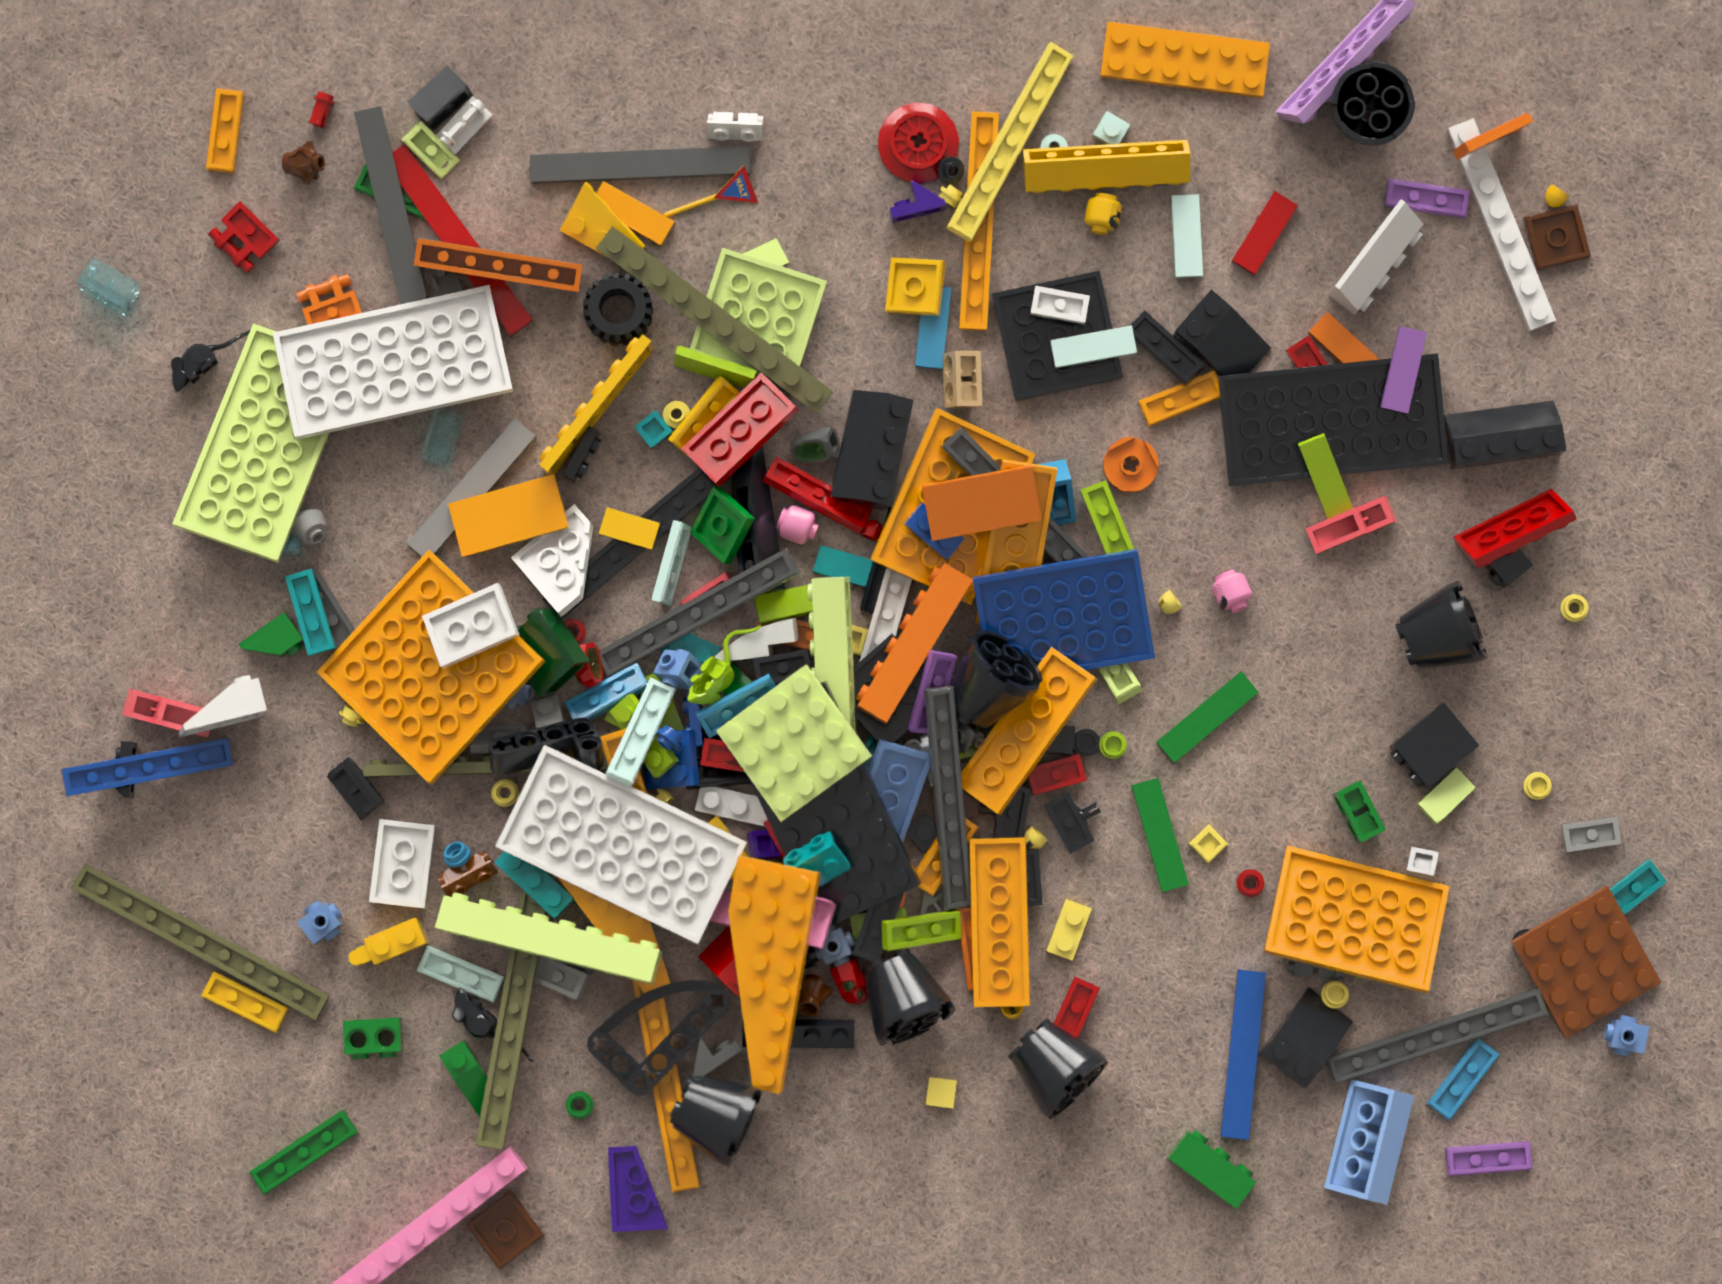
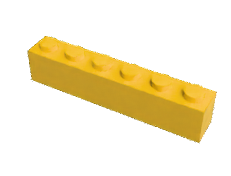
M1188 140L1024 149L1023 174L1025 191L1033 193H1043L1050 190L1068 192L1073 189L1084 188L1097 190L1101 187L1125 188L1135 185L1151 187L1155 184L1179 185L1190 182V149Z

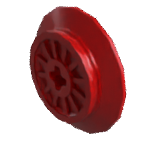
M914 102L898 107L886 117L879 130L878 150L883 164L893 175L906 182L925 183L938 179L937 167L939 162L945 157H957L959 136L954 122L943 110L931 104ZM918 135L922 136L923 142L926 144H921L919 148L914 147V142L911 139H917Z

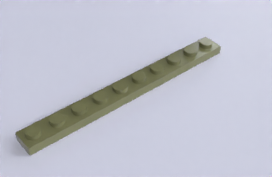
M613 226L596 247L598 251L634 278H637L642 284L816 414H818L833 394L831 389Z
M603 753V762H604V764H603L602 768L599 769L598 771H607L608 768H609L604 753ZM489 756L482 757V762H471V757H457L454 763L441 775L495 773L491 771ZM386 759L370 760V765H363L364 777L421 776L405 759H398V764H387ZM644 762L642 763L640 770L644 769ZM533 768L514 773H531Z
M88 864L83 865L71 887L73 890L314 1020L318 1019L330 997L329 994Z
M546 872L553 879V874ZM521 888L518 909L523 910L522 915L532 917L533 913H538L546 916L547 911ZM510 949L475 1146L498 1150L505 1149L539 959L537 955Z

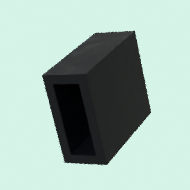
M1441 703L1389 747L1393 750L1390 755L1400 766L1404 764L1411 772L1408 774L1410 780L1418 788L1422 785L1426 789L1480 745L1446 704Z

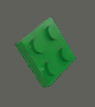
M713 487L690 533L723 564H731L755 518L721 487Z

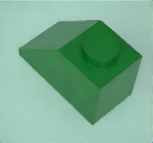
M283 612L238 645L245 651L279 657L288 655L291 658L303 650L302 644L304 641L302 634L291 618Z

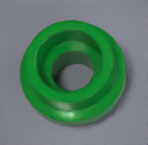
M576 1091L570 1094L566 1100V1110L575 1119H584L593 1111V1099L584 1091ZM577 1100L584 1101L585 1108L583 1110L575 1108Z

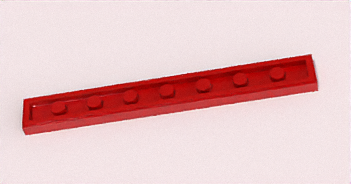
M404 144L395 150L393 155L401 187L408 194L441 242L480 248L407 146ZM465 274L475 288L490 286L497 319L510 337L533 322V319L504 280Z

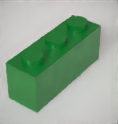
M1186 1130L1167 1158L1237 1209L1256 1183L1251 1178L1254 1173L1241 1163L1238 1167L1230 1163L1228 1160L1231 1156L1221 1148L1217 1147L1214 1151L1206 1145L1209 1139L1197 1130H1194L1192 1134Z

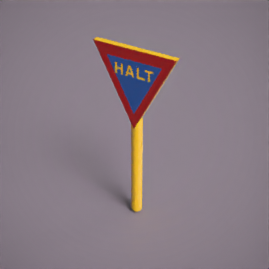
M745 165L740 168L717 194L665 212L664 216L670 217L716 199L758 203Z

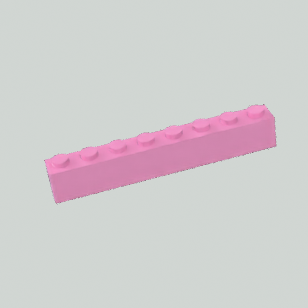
M508 1147L332 1284H379L527 1170L528 1167L513 1147Z

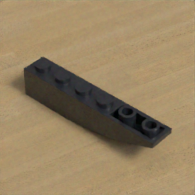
M763 446L732 474V498L755 518L737 552L740 573L780 552L770 488L768 484L762 482L767 473ZM785 582L764 594L786 589Z

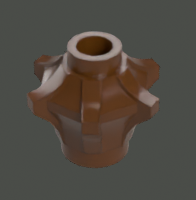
M307 141L302 147H298L297 150L284 153L282 157L284 173L298 177L305 185H310L311 179H318L319 171H323L325 167L323 155L315 151L311 141Z
M816 974L803 976L798 1001V1011L802 1015H817L820 1012V1007L825 1004V1000L833 995V988L823 983V977Z

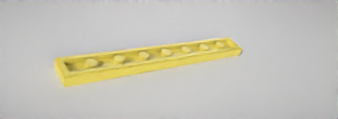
M1052 42L1047 45L946 229L967 242L972 241L1074 57L1073 55Z

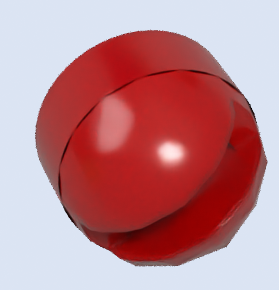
M869 520L865 523L859 535L877 542L883 530L882 525L877 520Z

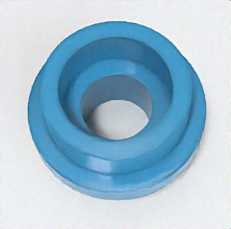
M453 842L444 850V861L447 866L452 868L465 865L471 856V850L462 842Z

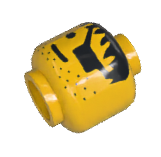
M1096 193L1095 197H1091L1087 201L1084 222L1092 228V233L1108 235V231L1116 230L1119 227L1122 205L1114 195Z

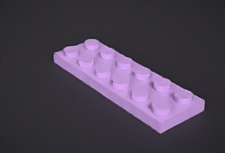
M1381 0L1275 112L1283 120L1303 124L1311 121L1317 115V109L1323 103L1331 100L1333 90L1340 77L1350 68L1367 62L1373 56V50L1392 36V30L1410 17V11L1416 4L1412 0Z

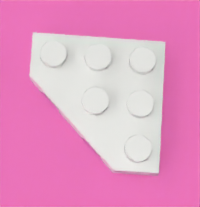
M575 504L565 512L570 528L535 537L511 557L561 617L583 599L594 527Z

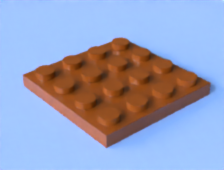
M1608 886L1602 887L1510 941L1536 989H1540L1548 1011L1561 1034L1566 1039L1662 983Z

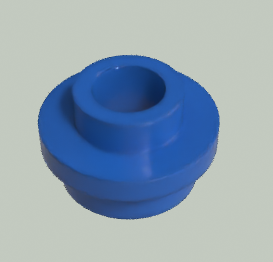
M665 725L662 729L656 731V735L659 737L656 741L668 751L671 748L674 750L679 749L682 737L675 730Z

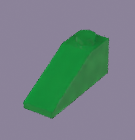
M463 1040L439 1055V1057L480 1117L488 1075L467 1041Z

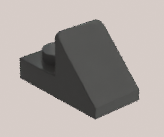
M701 1037L693 1078L695 1076L703 1077L742 1051L743 1048L736 1040L731 1043L728 1039L715 1048L718 1053L713 1055Z

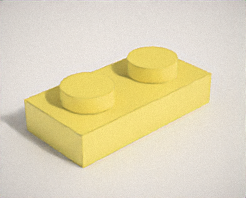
M1065 899L1046 951L1073 961L1092 908Z

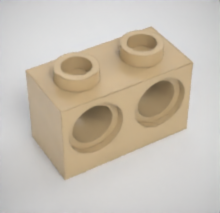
M952 351L943 353L944 409L983 406L981 351Z

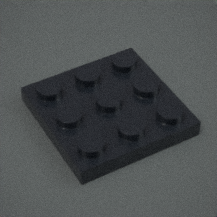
M893 634L888 636L854 666L855 698L863 685L869 687L874 677L870 674L877 662L884 663L889 655L885 652V649L892 637L897 639ZM922 666L885 725L858 709L857 706L860 701L855 699V717L877 743L879 739L895 743L909 731L907 727L924 671Z

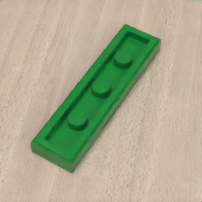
M1240 671L1156 743L1169 759L1175 763L1259 693L1258 690Z
M1159 778L1131 785L1161 892L1189 885Z
M343 1109L249 1171L263 1195H266L359 1132Z

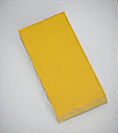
M607 507L599 535L652 550L660 523Z

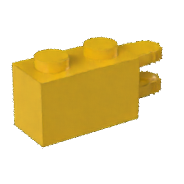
M415 917L365 938V945L348 954V961L356 966L373 961L374 965H379L427 945L429 941L420 919Z

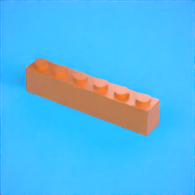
M418 238L413 266L579 292L583 265Z
M946 563L943 564L941 569L935 566L928 578V581L932 583L927 592L920 591L913 603L917 606L912 616L907 613L898 627L903 632L898 640L892 637L885 649V652L889 654L884 663L877 662L870 674L874 677L869 687L863 685L855 698L860 701L857 706L858 709L884 725L889 720L927 657L929 650L932 649L973 579Z

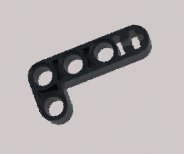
M583 717L495 738L488 745L490 768L493 773L498 775L533 768L544 745L568 757H575L577 761L596 770L601 769L604 764L602 740L594 723L590 719Z

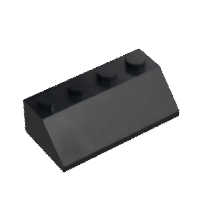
M852 391L830 497L878 510L891 507L914 400L890 393Z
M1553 400L1444 415L1452 469L1557 456L1566 452L1563 424Z

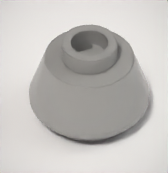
M318 509L301 511L298 513L292 527V536L305 544L321 542L327 532L325 516Z

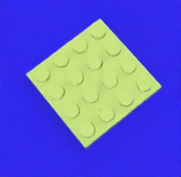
M722 248L706 297L798 366H801L827 281ZM736 275H737V277L740 279V281L742 282L741 284H739V282H738V280H737V278H736ZM697 325L690 349L755 369L757 371L756 375L761 373Z
M804 665L716 730L781 822L872 757L807 665Z

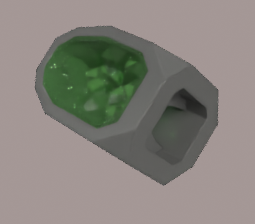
M823 427L819 430L805 432L804 435L795 438L790 450L793 457L801 463L815 464L827 462L836 458L840 450L839 438L834 428Z

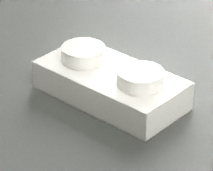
M1035 286L1030 315L1085 324L1090 296Z

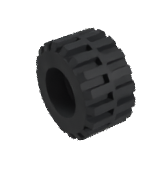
M613 273L614 276L609 277L606 274L602 276V280L598 281L596 279L592 283L593 287L591 289H587L586 299H583L584 318L591 333L595 337L597 336L600 341L604 343L609 342L612 346H617V344L625 346L635 337L639 339L640 335H645L648 331L647 327L651 326L653 314L651 297L646 287L637 278L633 279L628 274L622 276L620 273ZM615 295L627 296L634 304L632 317L621 324H612L606 321L602 315L603 304L608 298Z

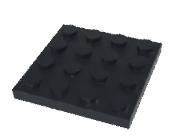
M1100 271L992 293L1015 402L1123 379L1119 357L1056 369L1054 365L1050 340L1112 329ZM1035 286L1089 295L1085 324L1030 315Z

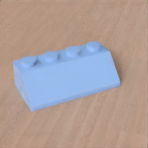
M1351 1079L1324 1188L1365 1200L1388 1204L1414 1095Z

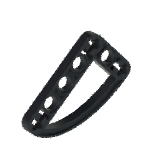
M700 980L680 981L658 987L626 1004L604 1021L589 1036L587 1040L588 1050L632 1093L644 1095L665 1076L728 1009L731 1001L730 996L718 985ZM685 991L707 993L641 1064L609 1035L626 1018L660 998ZM713 994L716 996L723 994L725 997L723 1003L725 1005L723 1008L715 1007L711 1012L716 1014V1016L711 1019L708 1012L701 1009L700 1006L705 1003L708 1008L713 1002L710 998ZM696 1013L703 1014L707 1021L705 1027L700 1030L693 1028L690 1023L692 1015ZM680 1033L687 1038V1045L684 1049L676 1050L671 1045V1038L675 1034ZM595 1037L599 1039L605 1037L607 1040L604 1044L609 1050L612 1049L613 1045L618 1049L609 1056L607 1062L602 1058L607 1053L603 1049L596 1051L593 1048L595 1046L593 1041ZM656 1054L666 1056L668 1064L665 1069L656 1070L652 1066V1058ZM623 1055L627 1058L628 1066L624 1071H617L613 1068L612 1060L615 1056ZM646 1064L649 1070L658 1075V1077L653 1080L652 1076H650L645 1081L647 1085L645 1090L641 1087L635 1089L634 1085L636 1082L633 1078L635 1076L640 1078L647 1072L642 1069Z

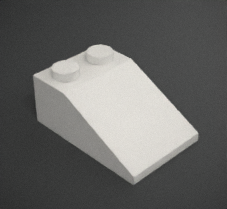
M250 675L234 679V682L182 726L179 736L184 737L262 717L267 708L259 678L251 679Z

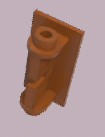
M486 851L483 854L479 852L470 857L465 864L467 867L465 871H462L461 867H451L441 872L442 876L438 877V881L447 896L452 897L453 893L464 894L469 888L478 883L487 882L493 875L498 873L491 862L492 860L488 852Z

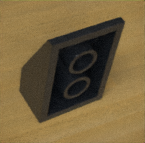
M1212 289L1173 334L1177 340L1213 371L1215 370L1219 376L1250 373L1271 349L1237 311Z
M1308 987L1258 1054L1299 1086L1306 1089L1324 1066L1353 1021L1338 1009L1327 1007L1323 1003L1321 996Z

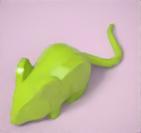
M761 625L748 630H735L726 636L723 643L724 661L711 656L700 667L702 673L691 677L690 680L693 685L690 687L688 696L690 703L711 705L722 699L719 693L728 688L734 679V672L730 667L731 659L728 647L730 639L738 634L756 632L761 628Z

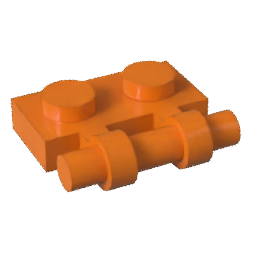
M349 274L340 277L337 275L329 277V281L316 286L314 283L306 286L305 290L296 293L300 303L309 299L312 303L311 306L302 309L307 325L363 313L355 291L343 293L342 287L352 284ZM334 291L335 297L320 302V295Z

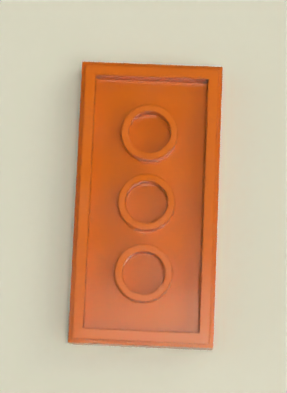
M1032 465L922 485L932 541L1042 521Z

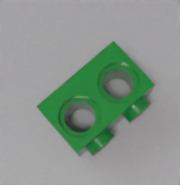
M1361 780L1332 794L1357 844L1386 831Z
M402 1017L343 1021L344 1055L352 1054V1060L369 1059V1053H380V1058L397 1057V1051H403ZM384 1030H390L394 1034V1042L390 1046H386L381 1042L380 1036ZM358 1031L366 1036V1044L361 1048L356 1047L352 1040L353 1035Z

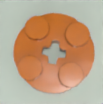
M1134 437L1119 439L1110 446L1104 456V475L1107 481L1120 492L1136 493L1142 491L1153 482L1157 474L1158 456L1154 448L1146 441ZM1126 458H1130L1131 461L1137 460L1138 465L1135 466V472L1124 469L1123 466L1126 464Z

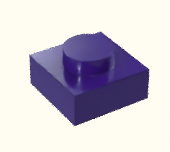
M755 830L747 833L750 858L767 860L780 857V852L767 830Z

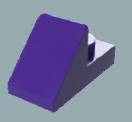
M911 181L915 202L910 203L909 199L895 202L894 207L890 208V217L892 223L945 211V200L918 183Z

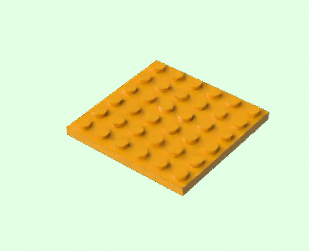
M430 550L396 584L319 668L317 673L429 784H433L543 665L545 660L520 636H517L449 667H440L422 616L469 596L474 592Z

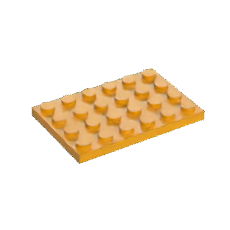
M936 408L932 414L870 558V561L927 587H930L932 584L928 581V578L935 566L941 569L944 563L971 579L972 577L983 575L990 530L961 535L964 540L948 560H944L903 525L920 503L925 504L922 485L969 476L941 446L962 427L1000 467L1002 459L1032 464L1036 455L939 408ZM973 581L960 601L966 605H971L975 597Z
M1287 846L1284 852L1263 953L1427 994L1430 988L1449 886Z

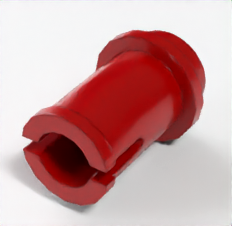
M318 92L317 96L313 98L316 101L308 123L316 127L325 128L331 105L334 106L335 104L333 102L334 96Z

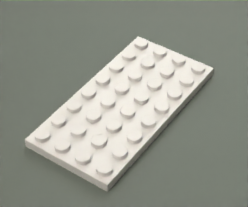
M489 285L273 333L296 440L513 392Z
M544 745L495 847L698 944L735 869L737 858L741 856L747 842L633 787L608 778L606 774Z

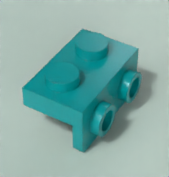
M830 831L823 835L815 836L808 844L790 851L783 859L784 865L821 873L818 887L851 869L850 862L835 844L833 834Z

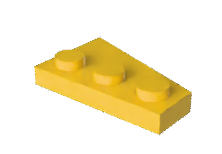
M585 182L560 231L602 254L596 247L613 226L642 249L645 248L642 241L610 209L611 207L594 192L592 186Z

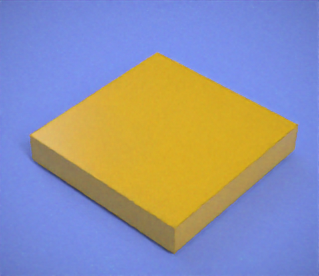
M891 257L885 312L940 316L946 262L943 260Z

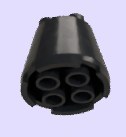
M1382 62L1365 63L1350 68L1340 77L1331 96V113L1335 124L1347 138L1362 145L1378 146L1395 140L1406 130L1415 111V101L1412 89L1408 83L1409 80L1398 69ZM1366 109L1371 111L1368 119L1363 118Z
M1459 581L1447 584L1400 616V623L1395 624L1400 639H1406L1409 649L1405 650L1411 666L1416 664L1421 669L1477 663L1488 659L1486 649H1480L1479 644L1483 643V636L1469 599L1467 600L1466 596L1461 597L1459 591L1463 590Z
M987 630L978 631L965 648L950 686L954 687L956 718L963 724L969 725L971 722L988 729L996 721L1032 697L1039 689L1042 675L1038 666L1025 651L1020 654L1015 648L1008 645V638Z
M909 949L897 952L894 958L885 961L882 958L872 962L869 965L870 971L864 976L874 1034L880 1046L886 1044L885 1041L891 1040L892 1044L896 1045L930 1031V1027L935 1025L939 1018L947 1020L956 1010L948 994L917 957L911 954Z
M1046 1018L1038 1025L1036 1032L1031 1029L1020 1039L1023 1045L1021 1047L1017 1046L1008 1055V1058L1012 1061L1040 1111L1045 1116L1047 1115L1049 1119H1053L1067 1109L1087 1086L1090 1087L1106 1068L1108 1061L1100 1051Z
M688 1076L682 1088V1103L676 1101L670 1115V1123L673 1124L675 1130L717 1163L729 1168L732 1163V1156L737 1154L756 1110V1104H759L763 1090L748 1084L695 1076L694 1078Z

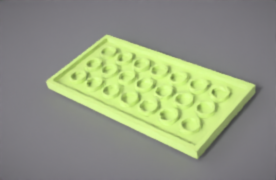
M253 324L172 524L176 528L279 563L330 432L298 440L295 439L273 333L276 331Z

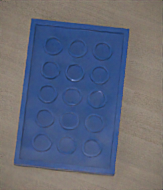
M1137 549L972 577L981 630L992 631L1008 638V645L1015 648L1020 654L1025 651L1037 666L1051 647L1084 670L1155 658Z

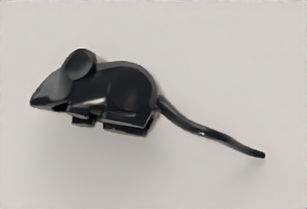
M250 330L222 344H193L185 351L182 357L173 358L171 368L173 371L172 383L174 390L179 392L189 381L195 384L200 379L199 375L201 373L205 375L218 363L213 352L214 350L230 346L237 340L249 335Z
M460 987L455 995L453 1019L455 1022H462L467 1032L474 1037L494 1038V1030L498 1019L487 1008L483 1009L481 1007L482 1003L477 998L471 1000L470 996ZM523 1047L522 1053L533 1062L534 1060Z

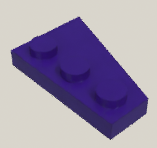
M637 1146L608 1147L612 1232L668 1229Z

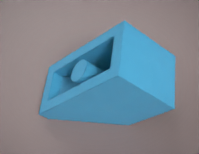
M1066 460L1038 464L1057 467L1050 518L1057 525L1077 522L1072 481Z

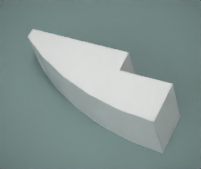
M796 618L777 621L762 626L756 632L741 636L728 645L731 661L770 656L773 654L772 644L799 640ZM724 649L715 658L724 661Z

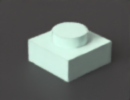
M1106 111L1093 133V137L1107 145L1120 144L1130 124Z

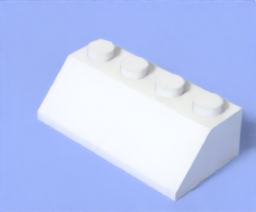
M1402 199L1398 202L1328 295L1354 315L1359 309L1363 312L1373 301V298L1370 296L1375 288L1381 290L1390 277L1386 273L1391 266L1397 269L1406 257L1402 252L1409 244L1414 247L1423 235L1419 232L1423 223Z

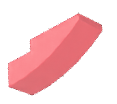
M1383 496L1306 528L1315 553L1318 554L1397 522V519L1387 496Z
M129 689L122 716L180 731L182 726L203 708ZM210 730L194 735L208 738Z

